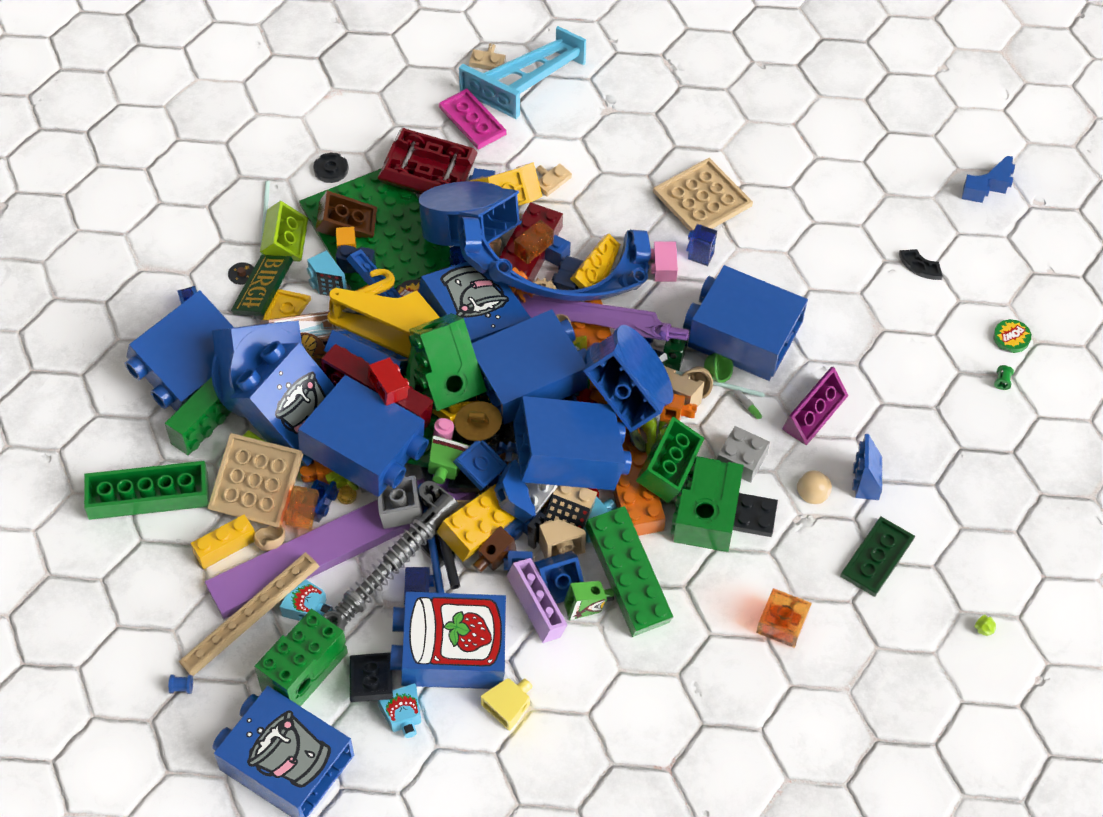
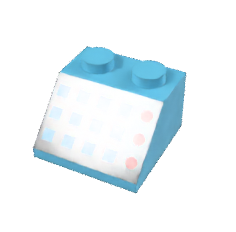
M327 250L307 259V272L310 276L308 281L312 289H316L320 295L329 296L330 291L334 288L347 290L345 274Z

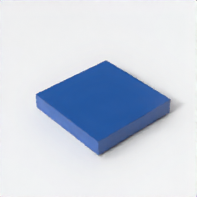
M484 440L475 441L453 461L480 491L507 466Z

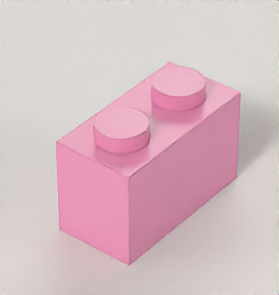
M654 242V249H651L650 260H654V263H651V274H654L655 282H676L678 272L676 242Z

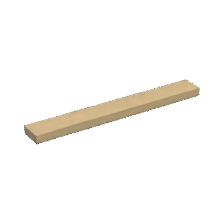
M305 552L178 662L190 675L194 676L317 570L320 567L318 563Z

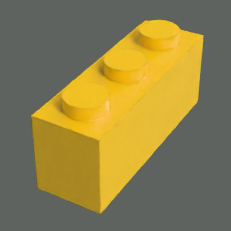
M245 514L191 542V547L196 559L204 570L253 543L255 531Z

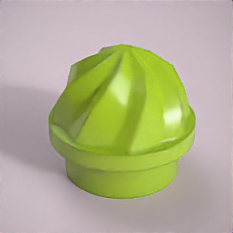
M984 614L979 618L974 627L978 630L979 634L989 636L994 634L996 623L991 616L987 617Z

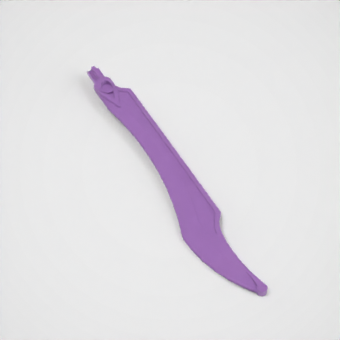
M528 294L523 295L526 299L525 303L519 300L530 317L552 309L555 315L564 314L568 316L571 322L599 325L616 329L621 325H627L635 329L643 337L669 341L671 338L687 341L689 339V329L671 327L669 323H662L658 319L656 312L580 301L559 300L533 295L531 298Z

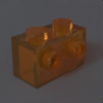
M539 220L514 240V254L528 264L553 244L554 230L542 220Z
M293 485L292 490H289L287 502H290L289 508L285 510L283 522H285L288 528L312 531L319 497L317 489Z

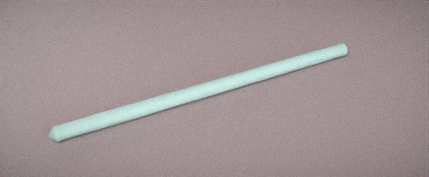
M268 180L265 181L262 236L269 201L270 182Z
M676 370L675 374L682 376L684 372ZM713 380V385L736 391L740 390L741 392L760 397L765 396L763 392L724 382L718 383Z

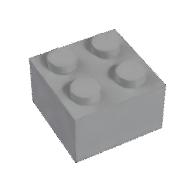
M734 426L718 453L717 460H721L724 463L743 464L742 479L751 483L768 454L770 441Z
M415 475L404 477L395 489L387 486L382 494L377 497L379 515L384 529L411 524L416 517L423 515L419 487Z

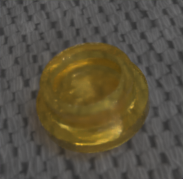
M349 485L342 486L337 492L338 501L345 505L352 504L357 498V492Z

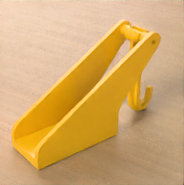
M386 269L371 271V277L383 275L386 278L358 291L334 288L330 291V312L327 314L329 323L409 358L411 348L409 329L440 318L417 290L400 298L379 296L378 294L389 290L395 283L393 273ZM350 308L363 315L342 312V310Z

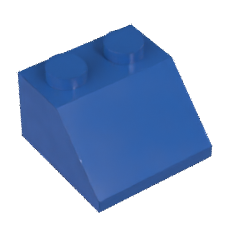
M573 551L534 562L556 604L564 602L571 583L584 582L578 556Z

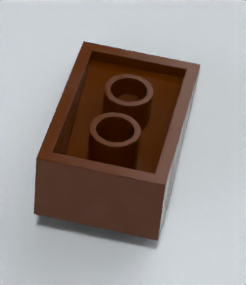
M327 190L319 201L315 231L336 236V228L354 227L355 237L373 238L377 207Z

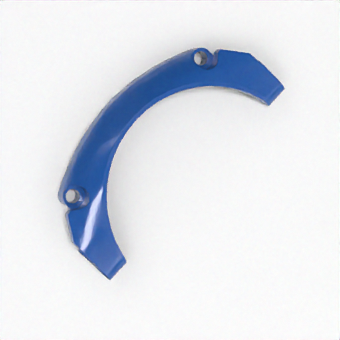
M460 217L458 220L459 244L463 258L480 273L489 272L492 280L531 294L567 301L599 300L637 290L648 279L647 273L650 268L648 262L651 258L648 232L645 230L630 229L626 231L619 261L610 275L601 282L583 289L558 290L533 283L514 272L510 261L504 258L500 259L489 246L482 229H480L478 218Z

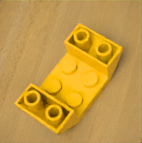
M534 162L517 166L516 169L492 176L469 180L492 183L505 189L519 190V194H517L518 206L542 197Z

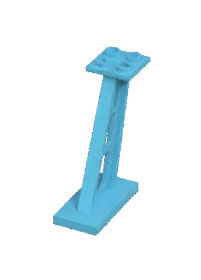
M557 26L556 41L485 73H481L462 63L459 67L460 92L468 89L480 102L517 119L520 116V93L571 60L582 65L585 64L586 39ZM555 52L560 54L552 60L545 59V57ZM532 63H544V65L530 73L520 71V69ZM510 74L522 76V78L509 86L498 81Z

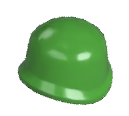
M713 353L707 356L704 368L710 372L714 381L723 383L728 381L733 373V362L727 357Z

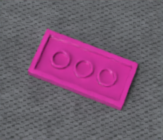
M468 89L439 103V108L478 150L507 135V130Z

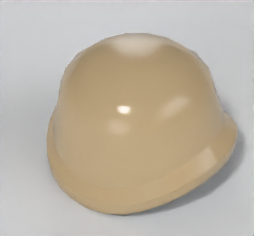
M696 366L682 374V376L685 374L689 375L690 380L695 382L699 380L704 381L702 399L711 393L713 379L707 369Z
M815 470L805 473L797 483L799 495L810 504H821L826 501L832 489L830 479L820 471Z

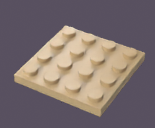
M710 157L653 188V193L696 238L747 210L753 204V201Z
M230 433L207 509L235 517L245 514L250 521L280 528L285 518L304 454L301 450Z

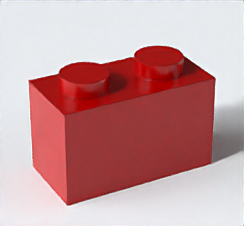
M390 357L369 365L368 379L386 406L407 398L408 389L410 388L409 382L406 378H403L398 365L394 364Z

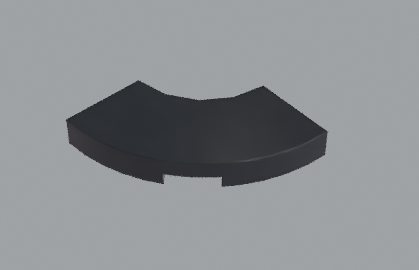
M918 249L899 251L902 263L911 272L926 279L942 280L943 275L939 262L925 259L920 255Z

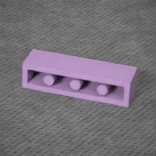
M532 559L514 562L507 574V578L542 643L560 638L567 627V623Z

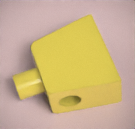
M507 678L481 695V705L510 731L529 707L530 697L526 693L532 688V685L525 678L517 685Z

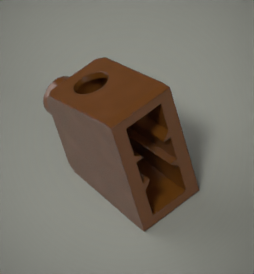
M501 526L498 527L478 548L479 559L472 565L479 573H482L487 567L493 571L504 563V558H508V551H517L515 539Z

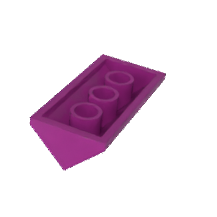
M830 367L793 410L782 428L806 446L849 396L834 367Z

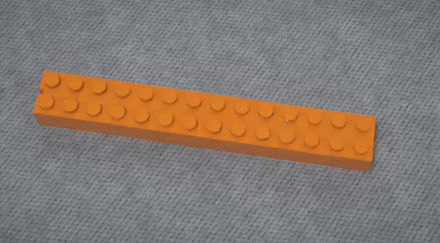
M601 299L584 301L588 303L602 304ZM571 322L575 337H587V348L593 343H600L611 336V331L608 327ZM589 379V389L592 391L590 399L599 404H608ZM616 414L617 422H622ZM625 426L626 433L622 447L623 451H630L632 462L629 474L621 475L615 490H612L617 508L626 507L638 536L662 532L665 529L666 518L660 498L636 482L647 459L646 451L642 453L636 446L631 444L629 430Z

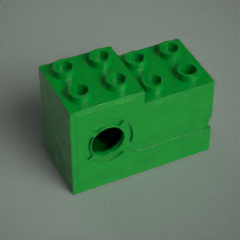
M450 313L409 329L411 334L409 341L415 347V359L418 365H421L414 368L415 375L413 377L417 386H420L421 394L427 395L433 400L432 408L439 411L487 391L464 318Z
M697 456L696 463H693L690 469L687 489L682 488L681 496L677 495L671 534L674 535L673 542L729 552L743 464L724 463L721 460Z
M311 608L286 637L282 635L254 666L261 691L263 692L269 686L294 703L302 706L348 654L344 631Z

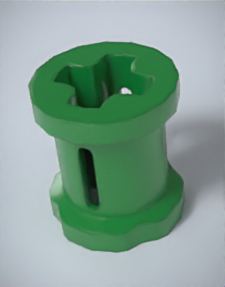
M1000 365L996 370L998 376L994 386L1000 390H1008L1012 386L1010 380L1014 374V369L1007 365Z

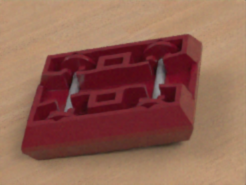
M402 128L399 130L378 175V180L387 185L422 194L439 185L467 181L478 152L472 147Z

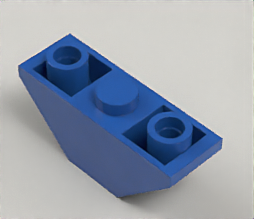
M517 459L513 460L504 468L494 490L500 508L526 523L536 516L535 506L531 502L527 485L521 482Z

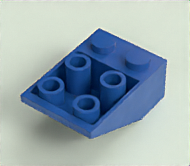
M865 434L863 441L859 442L858 452H856L855 462H853L852 473L855 474V479H853L852 490H855V498L879 500L882 493V455L870 435Z

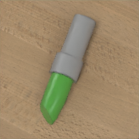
M737 390L734 395L743 404L744 408L749 410L755 418L761 419L762 415L754 406V403L740 390Z

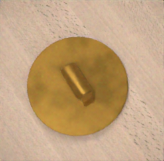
M483 401L465 405L458 411L455 417L457 432L463 438L471 441H483L491 438L498 432L502 424L500 411L494 405Z

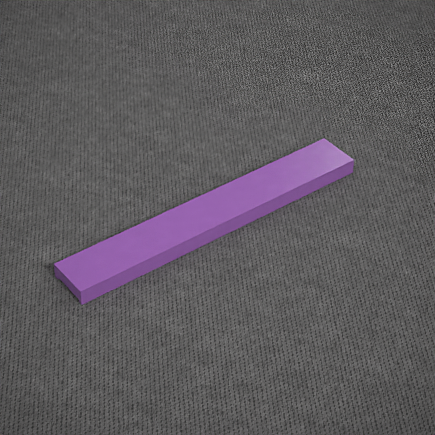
M424 478L417 480L418 485L424 483ZM448 478L445 479L443 484H438L455 500H473L476 498V492L450 493L447 489L450 481ZM377 499L284 543L276 549L265 552L206 580V588L224 620L237 612L305 552L320 566L306 578L307 580L405 533L404 530L408 531L410 524L384 529L379 515Z

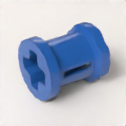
M170 675L169 693L176 691L192 694L193 675H188V677Z

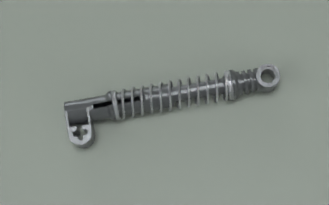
M426 481L419 487V494L422 503L428 507L427 511L421 517L414 519L413 525L410 524L408 531L404 530L405 534L403 536L399 535L400 539L397 542L393 541L394 545L392 548L388 547L389 551L387 553L383 552L384 556L382 558L384 561L377 558L380 565L376 567L372 564V567L375 569L372 573L366 570L370 576L367 579L361 576L364 580L361 585L355 581L358 588L354 590L350 587V590L344 593L342 602H339V606L335 607L336 610L333 609L325 613L323 617L330 622L338 621L336 626L344 631L345 626L348 624L347 621H351L350 617L354 618V613L363 612L366 608L365 602L372 603L370 596L377 597L376 590L383 591L381 584L388 585L387 579L394 580L392 572L399 574V569L405 568L404 563L410 562V557L416 556V551H421V545H426L427 539H432L435 535V530L459 506L458 502L435 482ZM431 494H434V497H435V499H436L435 502H434L433 497H432Z

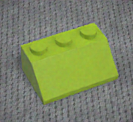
M281 200L268 208L260 252L264 255L291 256L294 261L300 262L303 255L308 217Z

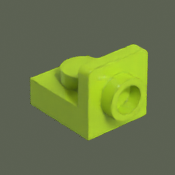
M334 471L325 475L327 482L335 489L343 488L347 484L355 491L359 489L358 485Z

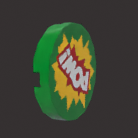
M1008 319L997 324L993 339L1000 349L1008 350L1010 353H1018L1027 349L1031 342L1032 334L1024 323Z

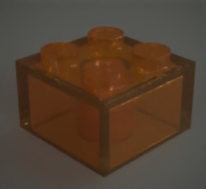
M773 588L760 617L756 633L795 648L812 603Z

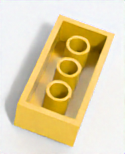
M496 484L446 518L437 530L438 535L462 562L475 554L478 548L498 527L501 526L504 529L517 519L500 508L494 490Z

